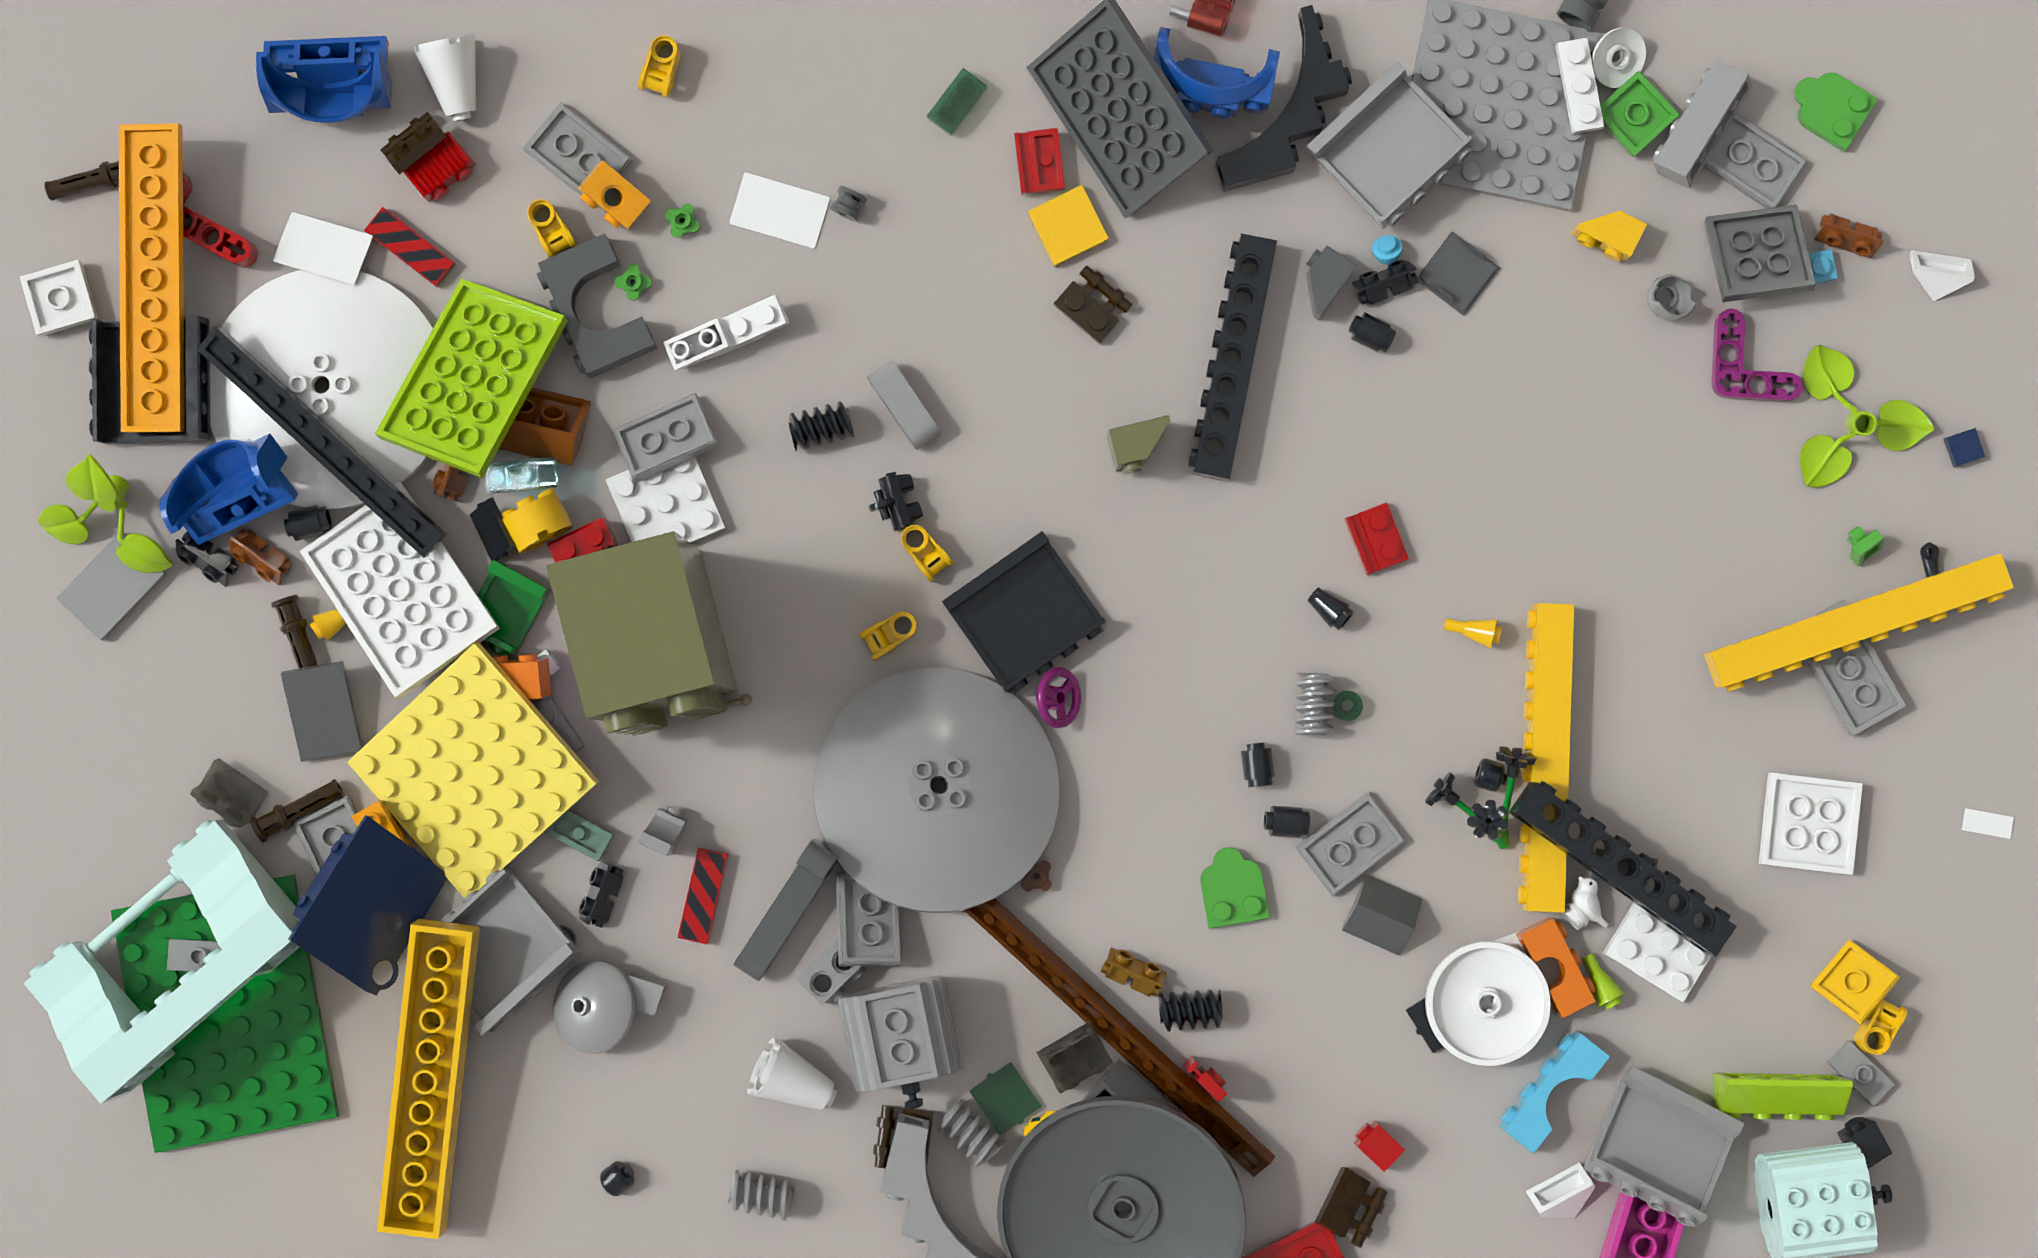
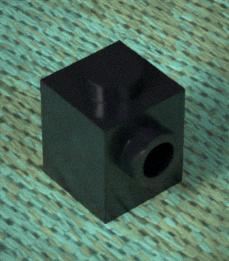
M1855 1117L1847 1121L1844 1125L1845 1128L1837 1132L1842 1143L1853 1142L1857 1144V1147L1861 1149V1153L1865 1157L1868 1169L1892 1154L1877 1123L1873 1120Z

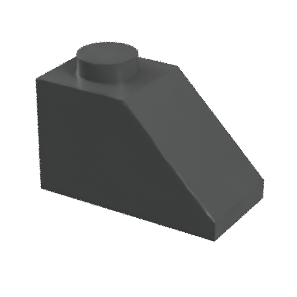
M1326 245L1322 252L1316 249L1306 263L1311 267L1306 277L1313 317L1317 320L1357 267L1328 245Z

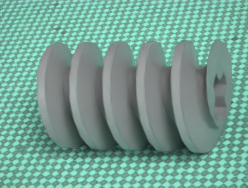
M1297 673L1306 677V679L1297 682V686L1305 689V692L1297 694L1296 698L1304 701L1305 704L1296 706V711L1303 713L1304 716L1295 719V723L1304 726V728L1295 731V734L1325 735V733L1333 731L1334 727L1326 724L1325 721L1334 718V714L1327 712L1326 708L1335 706V702L1326 699V696L1335 694V690L1327 687V684L1336 681V678L1323 673Z
M961 1098L941 1119L942 1123L939 1131L943 1132L950 1129L949 1141L959 1137L957 1149L968 1146L966 1157L969 1158L976 1154L978 1157L974 1165L978 1167L987 1163L1006 1141L1004 1140L996 1144L999 1133L994 1132L987 1135L990 1125L986 1123L979 1127L980 1115L969 1118L972 1107L968 1106L961 1110L960 1107L963 1102Z
M736 1170L730 1188L728 1203L732 1201L734 1211H737L741 1204L744 1203L746 1213H750L755 1205L759 1216L763 1215L766 1208H768L770 1218H774L780 1210L782 1220L786 1221L790 1214L795 1185L792 1190H789L788 1181L784 1180L780 1188H777L776 1179L773 1177L768 1185H765L763 1175H760L757 1181L753 1183L751 1173H747L744 1180H740L739 1171Z

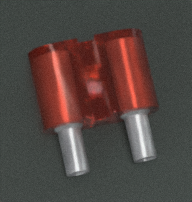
M1196 0L1191 10L1172 5L1169 16L1187 20V27L1223 37L1236 0Z

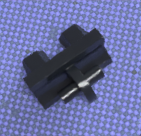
M891 472L878 479L881 489L874 491L876 503L869 505L870 512L879 511L882 521L890 519L894 532L906 528L911 522L923 516L918 501L905 504L902 495L914 490L910 474L896 475V472Z

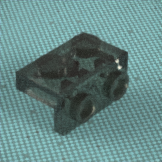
M220 758L213 761L201 783L190 792V795L196 799V802L201 807L213 810L222 816L221 819L226 824L238 828L250 823V819L255 817L269 794L267 790Z
M1090 1021L1037 1051L1038 1057L1052 1078L1059 1093L1077 1087L1081 1081L1094 1074L1103 1072L1107 1066L1113 1063Z

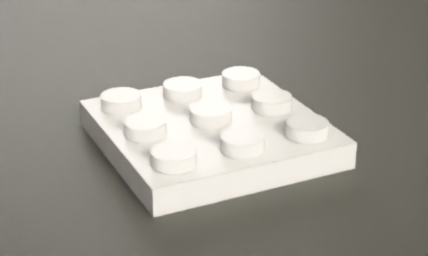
M696 457L637 483H634L629 470L605 479L631 542L675 531L688 542L693 543L726 529Z
M1768 773L1758 864L1853 875L1863 784Z
M1652 877L1646 881L1647 884L1644 887L1647 893L1651 892L1654 888ZM1676 894L1672 895L1668 902L1672 911L1679 906V898ZM1634 902L1603 951V954L1680 1002H1684L1711 956L1700 951ZM1701 912L1697 913L1693 919L1697 929L1704 923V917Z

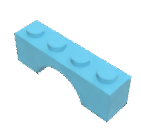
M1574 1031L1572 1035L1568 1033L1564 1036L1558 1045L1559 1052L1553 1059L1549 1057L1545 1060L1539 1069L1541 1074L1534 1083L1530 1081L1526 1084L1520 1093L1522 1099L1515 1107L1511 1105L1500 1119L1503 1123L1499 1127L1533 1154L1553 1130L1546 1116V1102L1552 1089L1560 1082L1571 1078H1582L1591 1081L1610 1057L1577 1031Z

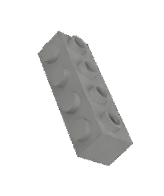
M1719 60L1715 61L1712 68L1705 70L1700 81L1701 86L1696 94L1692 93L1685 104V112L1680 119H1676L1673 122L1669 131V138L1664 145L1661 144L1657 148L1653 157L1657 174L1687 188L1691 187L1752 87L1748 73Z

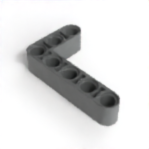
M817 839L809 842L796 863L798 864L733 964L758 982L837 863L836 860L839 856L830 851L825 844Z

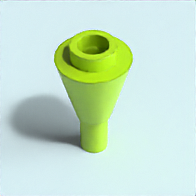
M1592 953L1582 958L1591 974V982L1596 990L1594 994L1597 1006L1604 1005L1605 1009L1608 1010L1622 1003L1623 1001L1620 996L1624 995L1625 992L1604 970L1602 971L1594 954Z

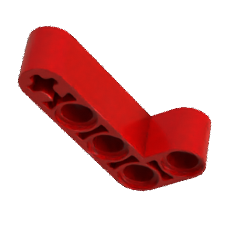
M183 173V220L187 217H192L193 219L192 226L187 230H183V238L238 267L247 268L252 266L258 257L255 245L235 232L184 206L192 190V181L189 176ZM214 231H219V240L215 244L209 245V235ZM230 244L244 249L245 254L243 256L236 254L229 249Z

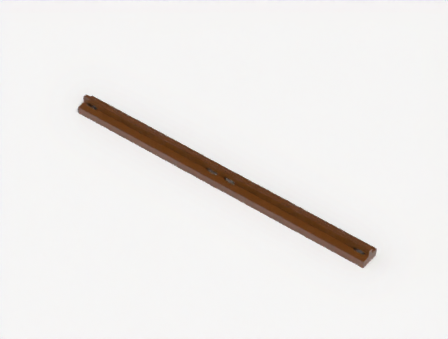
M997 899L964 910L1184 1114L1208 1132L1220 1147L1253 1177L1271 1164L1275 1155L1235 1120L1229 1112L1223 1109L1220 1104L1198 1086L1192 1078L1184 1073L1178 1065L1173 1063L1169 1057L1147 1039L1141 1031L1135 1028Z

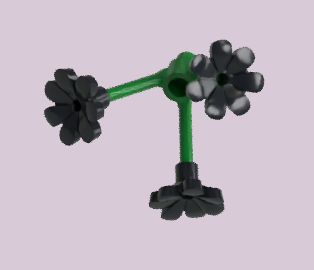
M1500 746L1499 752H1496V759L1508 765L1506 775L1509 777L1503 806L1496 809L1495 801L1487 800L1485 808L1479 803H1475L1472 808L1468 807L1459 800L1460 796L1452 790V782L1455 776L1451 772L1443 780L1439 778L1435 782L1434 787L1436 789L1431 791L1425 803L1432 806L1438 801L1445 800L1452 806L1456 805L1470 816L1467 819V824L1475 828L1473 831L1475 837L1482 838L1487 834L1488 838L1496 842L1500 849H1506L1510 846L1507 827L1515 778L1519 777L1520 768L1534 765L1537 757L1531 753L1522 754V748H1512L1511 751L1506 746Z

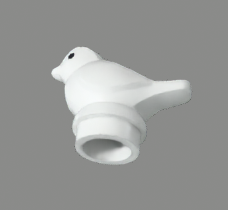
M1580 876L1578 878V887L1572 892L1571 902L1565 905V913L1561 912L1562 916L1576 930L1586 927L1589 921L1597 922L1602 927L1607 928L1609 924L1601 916L1600 903L1597 897V882L1591 877Z

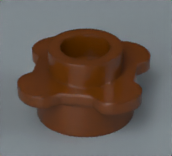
M1045 860L1035 863L1024 876V881L1021 883L1022 888L1028 892L1037 888H1041L1043 891L1049 890L1052 882L1049 880L1050 863ZM1034 873L1039 874L1038 879H1035L1033 877Z

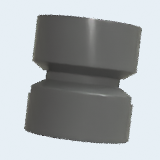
M1563 0L1557 11V16L1570 26L1584 28L1590 32L1600 16L1598 10L1603 9L1608 0Z

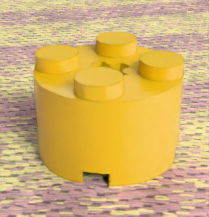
M553 487L537 495L538 499L536 500L531 495L517 502L516 505L519 509L511 508L501 514L503 522L520 554L544 545V542L561 536L573 527L571 519Z

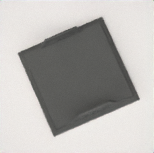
M1451 232L1417 278L1420 284L1464 316L1500 267L1454 232Z

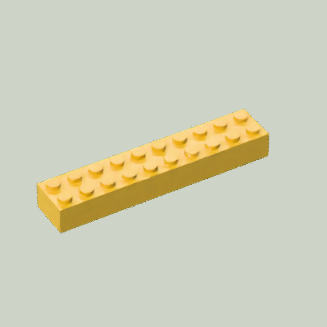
M418 919L410 925L377 1232L439 1239L447 1230L480 926Z

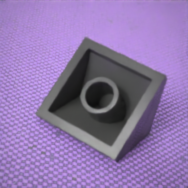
M1366 874L1342 927V931L1399 955L1415 929L1423 899Z

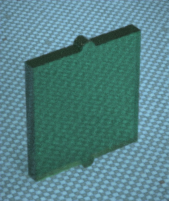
M1011 1062L994 1074L988 1073L987 1079L969 1090L999 1135H1002L1017 1123L1023 1124L1024 1118L1041 1107V1104Z

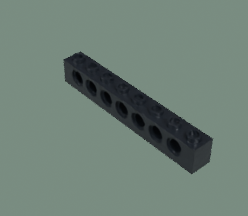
M1241 233L1239 241H1233L1229 259H1234L1235 261L1233 271L1227 270L1224 288L1229 289L1227 301L1221 300L1218 318L1223 319L1221 330L1215 329L1212 348H1217L1215 360L1209 359L1206 377L1211 378L1209 390L1203 389L1200 407L1205 408L1203 420L1197 419L1194 437H1199L1197 449H1191L1188 463L1189 467H1194L1192 475L1225 482L1230 480L1277 240ZM1244 262H1252L1257 267V273L1251 276L1243 273L1241 265ZM1240 291L1249 293L1251 303L1248 305L1239 304L1235 299V294ZM1232 321H1241L1245 325L1246 331L1242 335H1235L1230 331L1229 324ZM1228 350L1237 352L1240 357L1239 363L1235 365L1226 363L1223 358L1224 352ZM1229 380L1234 386L1233 393L1228 395L1222 394L1218 390V382ZM1221 409L1225 411L1228 415V421L1222 425L1216 424L1211 416L1214 410ZM1208 440H1218L1222 445V451L1219 454L1209 453L1206 449V442Z
M1529 782L1510 809L1509 813L1700 951L1706 955L1717 957L1737 927L1729 921L1731 916L1717 906L1712 909L1705 904L1706 898L1692 888L1687 891L1680 886L1681 880L1667 870L1662 873L1655 868L1656 862L1644 853L1637 855L1630 850L1631 843L1619 835L1612 837L1605 832L1606 825L1594 817L1587 819L1580 814L1581 807L1569 799L1562 801L1555 796L1556 789L1546 782ZM1548 804H1551L1555 809V816L1551 821H1547L1543 815L1544 808ZM1574 822L1580 827V834L1576 839H1572L1568 833L1569 826ZM1601 840L1604 843L1605 851L1602 856L1597 857L1593 848L1595 843ZM1626 858L1630 868L1625 875H1622L1618 866L1620 861ZM1651 876L1654 880V888L1651 892L1647 893L1643 884L1645 879ZM1676 894L1679 898V906L1672 911L1668 902L1670 897ZM1701 912L1704 917V923L1697 929L1693 919L1697 913Z

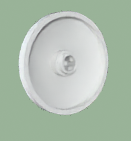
M1479 941L1455 949L1437 965L1430 977L1426 990V1015L1434 1035L1450 1053L1476 1065L1497 1066L1522 1057L1540 1040L1550 1016V993L1542 972L1526 954L1504 943Z

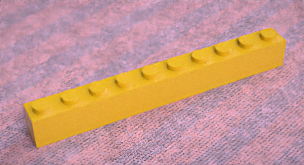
M2002 553L1704 653V657L1715 688L1725 687L1726 691L1729 692L1744 687L1743 680L1754 677L1755 681L1758 682L1773 677L1772 671L1781 667L1787 672L1802 667V660L1812 657L1813 661L1817 662L1832 656L1831 650L1840 647L1842 652L1861 647L1859 641L1870 637L1871 642H1876L1890 637L1888 633L1890 630L1899 628L1900 632H1905L1919 627L1917 623L1919 620L1928 618L1929 623L1948 617L1946 611L1957 608L1958 613L1977 607L1975 601L1986 598L1987 603L2005 598L2004 591L2014 587Z
M1536 603L1532 605V610L1527 612V628H1531V640L1526 642V658L1530 659V671L1525 673V689H1529V702L1525 701L1524 719L1528 720V732L1523 734V750L1537 757L1534 765H1527L1526 768H1522V781H1526V786L1529 782L1540 783L1544 781L1556 789L1555 796L1565 801L1568 799L1574 605ZM1548 804L1543 811L1544 818L1547 821H1551L1555 816V809L1551 804ZM1521 824L1520 842L1525 844L1524 855L1519 857V872L1524 873L1523 886L1518 888V903L1523 904L1522 910L1565 913L1566 853L1527 825Z

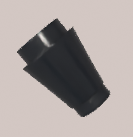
M1319 587L1307 600L1329 627L1332 628L1334 626L1337 630H1340L1354 613L1349 608V603Z

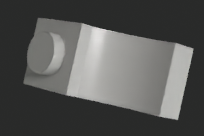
M667 806L665 810L657 809L638 843L662 855H673L688 823L687 820L682 818L684 813L670 806Z

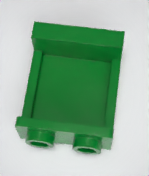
M492 560L487 569L490 573L482 585L478 596L500 629L485 640L492 643L490 649L501 655H507L508 652L517 655L551 590Z

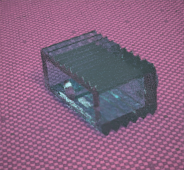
M553 457L493 462L485 473L486 491L489 494L556 488L558 486L556 460Z

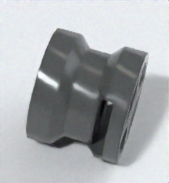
M840 186L838 189L839 196L836 201L831 203L830 209L846 219L857 222L859 217L858 211L861 206L865 205L867 198L848 187Z

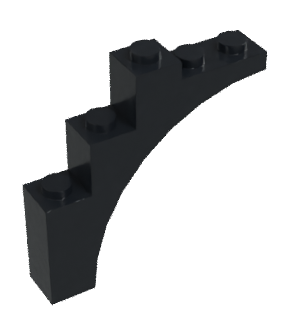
M1312 5L1300 8L1298 13L1302 36V63L1298 82L1290 101L1279 117L1260 136L1237 150L1217 157L1216 167L1224 192L1293 173L1296 163L1299 162V156L1295 144L1290 145L1289 142L1320 134L1323 128L1322 124L1326 123L1322 106H1317L1316 103L1346 95L1349 85L1352 84L1349 68H1343L1341 59L1329 62V59H1332V53L1328 41L1323 42L1320 33L1323 30L1322 18L1319 12H1314Z

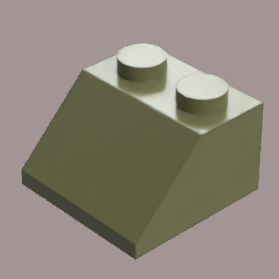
M1169 415L1108 430L1107 439L1115 472L1122 470L1123 475L1141 471L1142 465L1146 464L1170 423Z

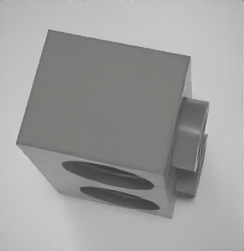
M838 938L796 979L821 1005L827 1000L833 1004L845 992L841 986L849 978L855 982L867 970L864 966H852L849 969H842L838 966ZM820 974L829 976L832 981L831 988L827 991L819 990L815 985L816 976Z

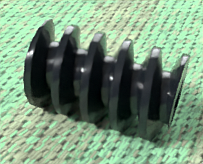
M841 401L837 402L836 411L832 409L830 404H826L824 414L821 413L818 407H814L813 417H810L806 410H802L801 420H798L794 413H790L788 424L795 451H797L798 442L805 449H808L810 439L817 446H820L822 436L826 438L828 443H832L834 433L837 434L840 440H844L845 430H848L851 436L855 437L848 408Z
M1211 989L1206 991L1204 999L1199 990L1194 991L1192 1000L1187 991L1182 992L1180 1000L1177 999L1174 992L1170 993L1168 1001L1165 1000L1162 993L1158 994L1160 1024L1164 1023L1167 1032H1171L1172 1025L1175 1022L1180 1031H1183L1185 1022H1189L1191 1029L1195 1030L1198 1021H1201L1204 1029H1208L1210 1020L1214 1021L1216 1028H1220L1223 1019L1220 989L1217 998H1215Z

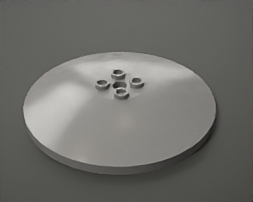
M945 667L911 669L891 675L869 686L857 695L834 720L822 743L815 767L813 798L816 818L828 849L839 856L836 860L837 863L853 881L870 894L887 903L912 911L927 913L962 911L989 902L1008 891L1031 870L1042 855L1053 832L1058 814L1060 785L1057 763L1048 737L1038 720L1015 695L1009 691L1005 692L1004 687L990 679L960 669ZM934 778L944 779L947 783V791L942 794L934 793L930 788L931 780Z

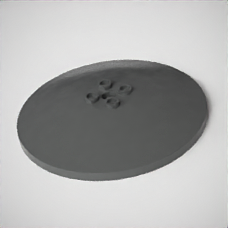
M1104 1096L1076 1102L1054 1112L1037 1124L1024 1137L1014 1151L1000 1185L997 1220L1001 1244L1006 1258H1240L1246 1230V1209L1242 1187L1229 1158L1212 1136L1196 1122L1184 1114L1154 1101L1137 1097ZM1120 1201H1126L1132 1206V1211L1128 1214H1122L1116 1209L1115 1205Z

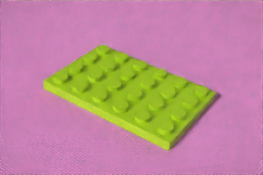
M461 278L377 428L376 436L381 440L483 478L568 320L562 314Z

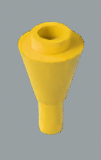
M334 609L313 615L314 622L310 626L319 640L325 637L328 642L347 623L339 611Z
M1446 618L1444 630L1461 633L1463 636L1492 649L1493 643L1499 644L1502 626L1497 625L1498 619L1463 622Z

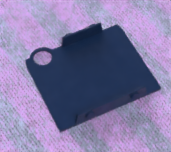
M365 815L354 834H342L340 839L334 843L330 855L306 893L299 899L298 906L292 914L299 919V922L288 940L365 992L377 996L380 990L390 988L397 980L399 973L397 961L409 943L410 925L418 919H424L447 881L445 873L405 842ZM388 961L393 968L392 977L387 983L378 985L373 979V969L379 962Z

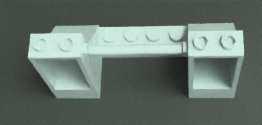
M210 819L195 830L198 835L191 841L184 840L171 851L174 855L167 860L172 867L170 869L171 873L91 942H64L53 951L55 957L47 964L43 961L29 972L31 977L23 983L48 1012L56 1036L62 1043L72 1071L100 1104L132 1092L176 1054L172 1049L173 1046L255 976L272 972L299 948V946L288 940L299 922V919L292 915L296 906L223 820H214L213 822ZM178 882H185L191 889L202 915L207 919L214 937L222 950L220 951L218 948L213 950L203 959L205 965L197 972L192 969L179 980L181 986L174 992L167 990L154 1001L157 1006L149 1013L146 1010L141 1012L97 961V952Z

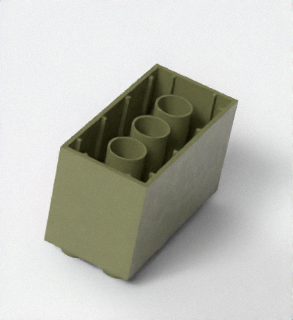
M675 531L546 565L586 719L605 721L607 733L616 732V734L624 733V735L632 734V736L668 727L664 711L670 710L671 716L678 715V717L692 718V720L728 711L724 695L738 692L701 550Z

